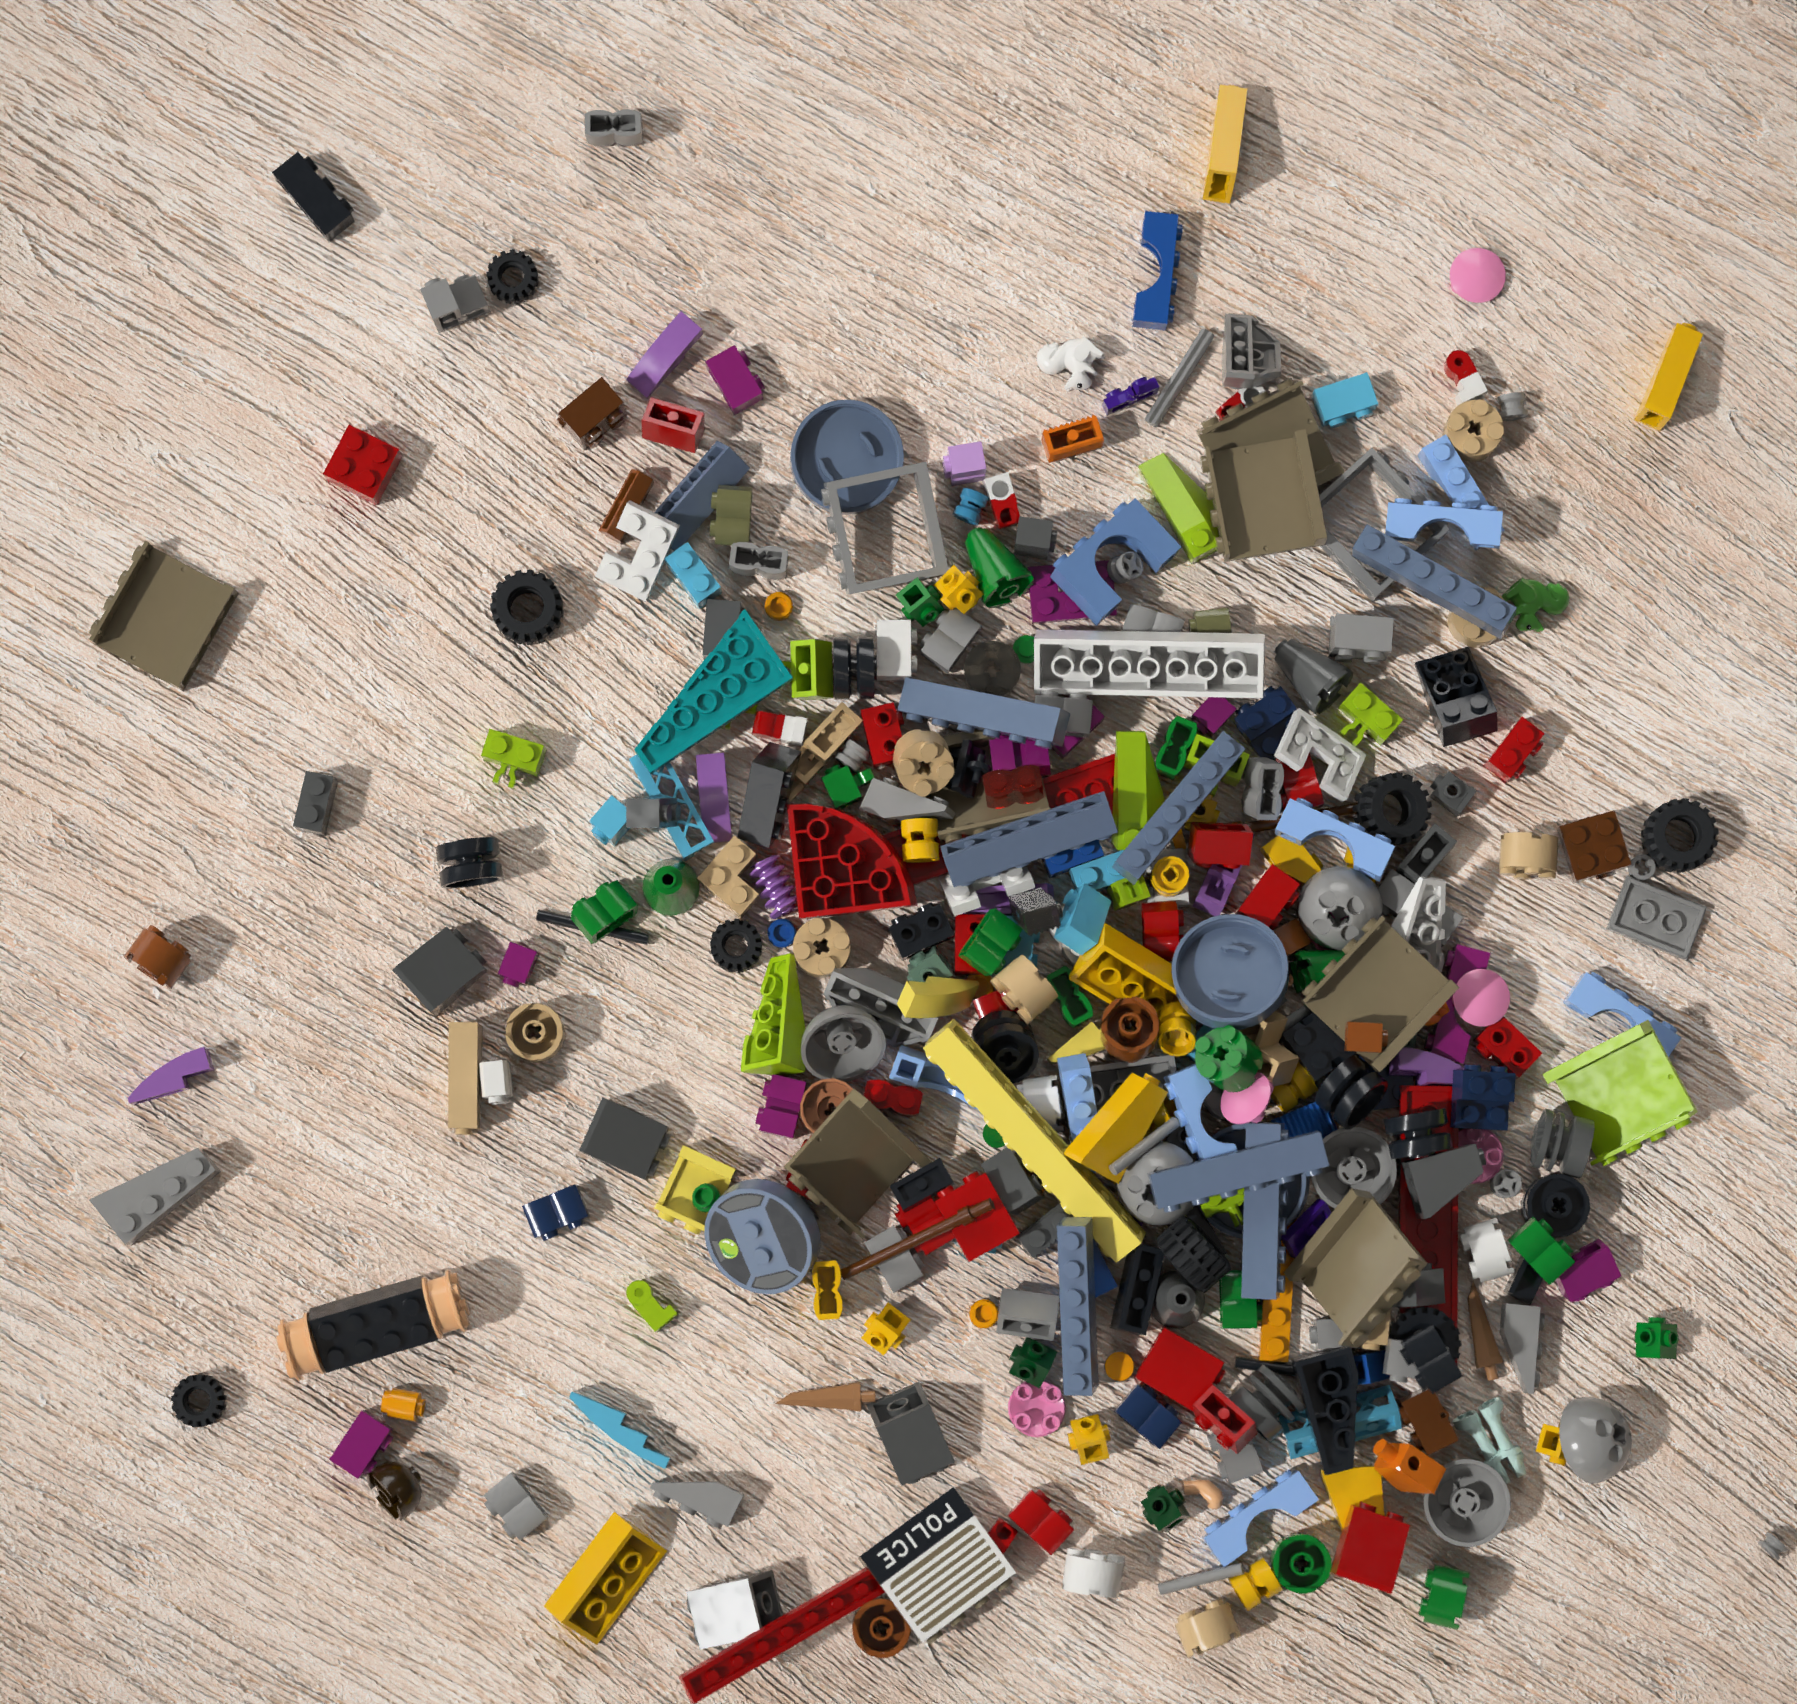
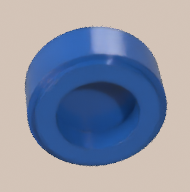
M778 919L772 922L768 928L769 941L778 948H787L793 944L796 935L793 923L786 919Z

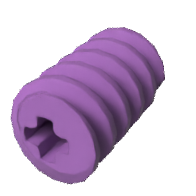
M779 854L770 856L751 866L750 868L754 869L749 874L751 879L760 878L754 884L756 889L765 888L760 893V898H770L766 902L765 908H775L770 914L771 919L781 918L798 909V906H795L797 895L790 896L795 886H785L784 884L790 876H780L779 874L785 868L784 864H774L780 858Z

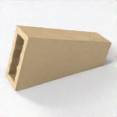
M449 1022L448 1128L455 1129V1135H473V1130H480L481 1078L479 1063L482 1062L483 1026L478 1022Z

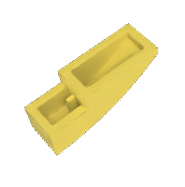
M928 976L926 982L907 981L897 1005L905 1018L948 1016L970 1007L980 984L976 980Z
M1090 1022L1053 1053L1047 1061L1050 1064H1058L1057 1058L1083 1053L1086 1054V1057H1090L1105 1051L1106 1049L1101 1041V1029L1099 1030L1093 1022ZM1132 1026L1130 1029L1125 1027V1030L1128 1032L1130 1030L1135 1031V1027Z

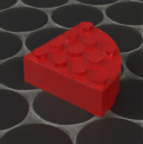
M787 804L799 919H814L918 906L914 885L905 863L892 844L875 828L858 817L837 809L812 804Z

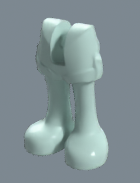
M1495 1397L1482 1403L1478 1410L1488 1423L1498 1443L1499 1450L1496 1451L1491 1443L1477 1411L1465 1412L1456 1417L1452 1422L1457 1430L1467 1431L1474 1437L1485 1458L1483 1463L1494 1468L1504 1479L1505 1483L1508 1484L1510 1483L1509 1477L1500 1461L1507 1459L1508 1466L1515 1476L1519 1478L1526 1474L1523 1462L1524 1454L1518 1445L1513 1446L1501 1421V1412L1504 1404L1500 1397Z

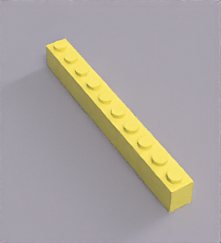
M952 1019L928 1039L923 1049L926 1051L925 1054L929 1061L934 1065H938L945 1072L948 1082L953 1086H957L963 1092L967 1103L981 1112L986 1124L991 1129H996L1003 1137L1005 1145L1010 1150L1017 1152L1022 1158L1024 1166L1030 1172H1035L1041 1179L1045 1190L1051 1194L1053 1193L1060 1200L1064 1211L1074 1217H1092L1093 1238L1097 1241L1101 1252L1106 1257H1111L1117 1263L1142 1243L1146 1234L1144 1229L1088 1167L1064 1155L1068 1147L1065 1141L955 1019Z

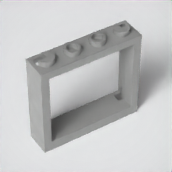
M1373 448L1368 450L1319 495L1322 508L1369 465L1399 498L1410 499L1412 504L1423 505V501L1428 500L1419 491L1415 493L1408 486L1409 481L1406 476L1400 471L1395 472L1388 465L1390 461L1386 455L1383 456ZM1435 522L1428 525L1427 527L1432 531L1433 535L1415 551L1422 555L1427 553L1450 530L1447 527L1448 523ZM1326 529V544L1320 547L1372 602L1395 582V580L1387 576L1378 584Z
M926 462L824 483L825 489H821L822 502L824 506L829 507L831 516L826 517L829 533H834L836 545H832L835 562L840 561L842 572L838 573V579L841 589H846L847 594L911 582L917 577L925 579L944 575L948 571ZM913 473L933 568L856 584L837 489Z

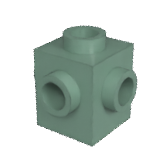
M935 945L925 953L919 951L909 960L910 964L907 965L908 981L926 982L928 976L949 978L953 975L952 966Z

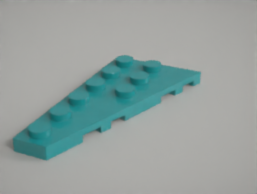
M745 609L738 616L739 618L732 627L723 635L714 650L709 653L687 681L675 700L673 699L661 718L657 723L655 722L634 749L651 775L793 680L791 674Z

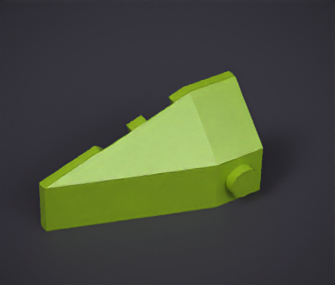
M1164 453L1138 465L1191 565L1217 551L1215 538L1220 536L1218 527H1213L1211 522L1210 510H1214L1213 500H1208L1206 492Z
M1116 731L1112 816L1118 832L1112 834L1111 843L1117 850H1125L1165 802L1145 731Z
M789 953L770 958L760 989L763 997L759 1010L754 1009L751 1017L755 1020L750 1036H745L743 1042L741 1072L765 1075L775 1074L779 1076L805 1072L806 1067L801 1055V1041L805 1031L795 956Z

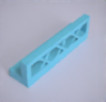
M638 755L629 758L630 764L649 798H676L679 791L684 800L677 798V802L688 806L690 812L687 822L679 820L677 821V827H666L684 861L694 857V853L713 844L714 841L671 763L669 762L660 768L659 772L656 771L652 774L658 776L655 783ZM664 767L667 768L670 775L663 773ZM661 777L674 781L676 788L673 797L661 794L658 787ZM692 815L697 824L690 823ZM678 824L685 825L684 832H682ZM692 827L701 830L706 840L691 847L686 839L688 828Z
M1390 1385L1357 1393L1356 1403L1360 1410L1356 1413L1355 1441L1402 1429L1399 1408ZM1384 1396L1387 1397L1389 1404L1382 1406L1371 1404L1374 1399ZM1305 1410L1301 1413L1297 1411L1291 1412L1295 1417L1293 1421H1289L1280 1415L1279 1422L1284 1429L1283 1433L1286 1438L1290 1459L1316 1453L1317 1448ZM1301 1421L1305 1424L1300 1429L1290 1431L1287 1423Z

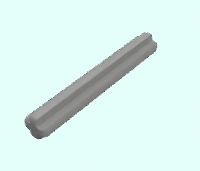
M1206 329L1200 330L1147 414L1145 421L1151 426H1159L1211 344L1214 335Z

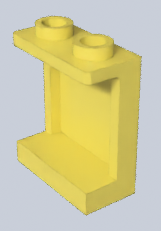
M683 1145L678 1155V1160L654 1209L660 1211L658 1217L674 1223L676 1218L686 1223L684 1229L700 1235L701 1231H704L708 1212H701L695 1208L692 1201L694 1190L701 1184L709 1183L718 1188L721 1196L729 1188L736 1169Z

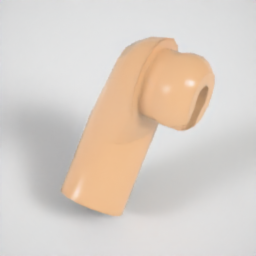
M1210 1480L1183 1481L1184 1496L1201 1495L1207 1501L1210 1509H1219L1222 1506L1223 1493Z

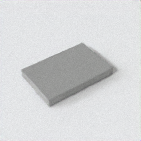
M1627 875L1606 929L1686 961L1707 907Z

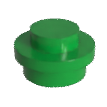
M1024 635L1014 642L1013 655L1019 662L1024 664L1034 662L1033 636Z
M986 1124L983 1128L984 1141L993 1148L1005 1146L1003 1137L996 1129H991Z
M705 1183L699 1185L692 1194L695 1208L701 1212H709L712 1205L719 1199L720 1192L712 1184Z

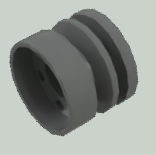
M1545 1108L1533 1131L1530 1145V1166L1539 1169L1545 1157L1544 1169L1551 1171L1556 1160H1559L1560 1174L1580 1179L1585 1170L1592 1146L1594 1121L1574 1116L1569 1126L1566 1127L1565 1114L1563 1112H1558L1553 1123V1110Z
M1262 1365L1258 1371L1265 1381L1262 1383L1252 1375L1249 1379L1256 1390L1252 1393L1243 1386H1240L1229 1399L1255 1421L1257 1432L1271 1443L1284 1430L1277 1418L1282 1415L1287 1420L1293 1421L1295 1417L1287 1408L1291 1406L1298 1413H1301L1306 1408L1301 1403L1297 1392L1283 1377Z

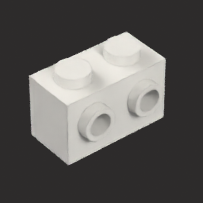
M877 620L878 681H905V677L912 678V673H917V656H912L911 645H917V628H911V620Z

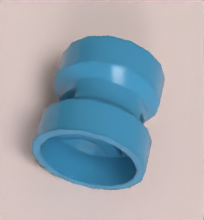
M963 488L960 494L961 502L955 506L952 515L968 524L978 525L981 520L980 512L982 508L986 507L989 498L978 491Z

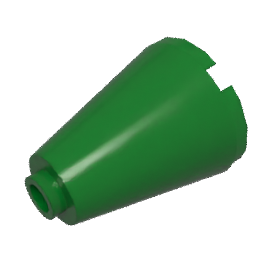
M978 527L968 533L965 546L974 576L980 582L977 585L978 589L984 594L981 600L988 608L1006 605L1011 602L1010 596L1017 593L1020 597L1032 586L1034 582L1032 573L989 529Z
M665 859L659 861L647 871L644 877L643 894L645 900L657 913L667 916L684 913L697 901L700 891V885L697 880L698 876L691 866L681 860ZM673 879L672 884H664L667 880Z
M1312 950L1293 953L1291 957H1294L1295 961L1290 962V972L1294 979L1293 985L1296 993L1303 992L1313 980L1318 983L1325 976L1322 970L1333 959L1338 962L1345 953L1342 950Z

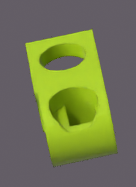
M1143 875L1135 885L1124 878L1115 881L1106 889L1107 893L1111 896L1114 911L1127 908L1151 897Z
M636 1280L627 1287L626 1295L629 1302L654 1332L660 1331L679 1315L672 1305H668L665 1309L653 1296V1290L647 1282Z

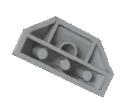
M1225 313L1222 347V386L1232 389H1251L1281 377L1280 341L1266 328L1259 325L1258 320L1254 316Z
M834 968L824 991V996L829 1000L832 1007L841 1005L853 1006L873 1016L884 1032L886 1044L893 1047L910 1045L920 1041L927 1042L939 1018H905L897 1005L905 985L869 968Z

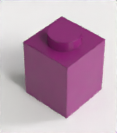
M1208 697L1193 713L1191 720L1197 724V731L1201 735L1205 736L1208 734L1212 738L1235 713L1236 708L1223 697Z
M510 942L498 971V975L504 977L502 983L515 988H519L520 984L527 986L539 953Z

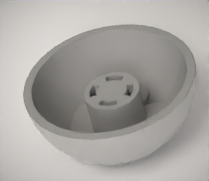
M1336 866L1323 869L1308 879L1301 889L1297 903L1299 922L1311 940L1327 949L1342 950L1352 938L1358 941L1365 932L1362 928L1372 917L1378 920L1382 916L1383 904L1378 888L1368 876L1350 867Z
M846 1005L834 1006L817 1014L806 1027L801 1041L802 1060L810 1073L820 1079L835 1078L844 1082L856 1080L871 1072L882 1060L886 1049V1038L876 1019L860 1008Z
M1353 1127L1349 1130L1344 1128L1338 1129L1323 1139L1329 1166L1323 1167V1173L1311 1176L1316 1192L1324 1202L1336 1208L1351 1188L1369 1191L1379 1204L1389 1196L1395 1184L1397 1167L1395 1159L1390 1157L1389 1146L1383 1138L1368 1129Z
M1160 1141L1131 1163L1119 1184L1115 1183L1116 1193L1121 1205L1132 1217L1150 1225H1167L1174 1223L1182 1215L1186 1216L1194 1207L1192 1201L1181 1203V1209L1164 1213L1163 1208H1156L1153 1194L1150 1193L1152 1190L1147 1173L1191 1163L1194 1160L1180 1147Z
M1580 1397L1573 1399L1567 1404L1561 1416L1559 1435L1561 1448L1569 1467L1581 1480L1587 1483L1597 1484L1612 1478L1624 1467L1631 1452L1632 1436L1625 1417L1615 1406L1599 1398Z
M1460 1459L1447 1463L1443 1466L1446 1468V1471L1435 1494L1424 1493L1423 1504L1427 1521L1437 1535L1457 1546L1474 1547L1491 1541L1502 1531L1510 1514V1494L1504 1479L1494 1468L1478 1460Z

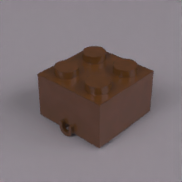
M601 377L558 413L559 417L556 420L566 429L579 446L586 450L588 447L592 449L600 444L604 439L602 435L608 430L612 429L614 431L625 422L624 417L627 413L624 402Z
M1615 810L1579 819L1578 821L1559 826L1557 829L1574 884L1595 877L1597 880L1608 877L1607 874L1629 868L1632 865Z
M1419 1389L1399 1399L1402 1406L1398 1407V1411L1405 1425L1411 1423L1415 1432L1410 1435L1417 1449L1420 1451L1424 1450L1428 1456L1459 1441L1448 1419L1449 1412L1441 1405L1436 1393L1431 1394L1428 1389L1424 1392L1422 1389Z

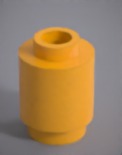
M397 1388L385 1390L381 1402V1412L387 1413L388 1417L416 1421L418 1416L422 1417L424 1414L426 1400L422 1399L420 1392Z

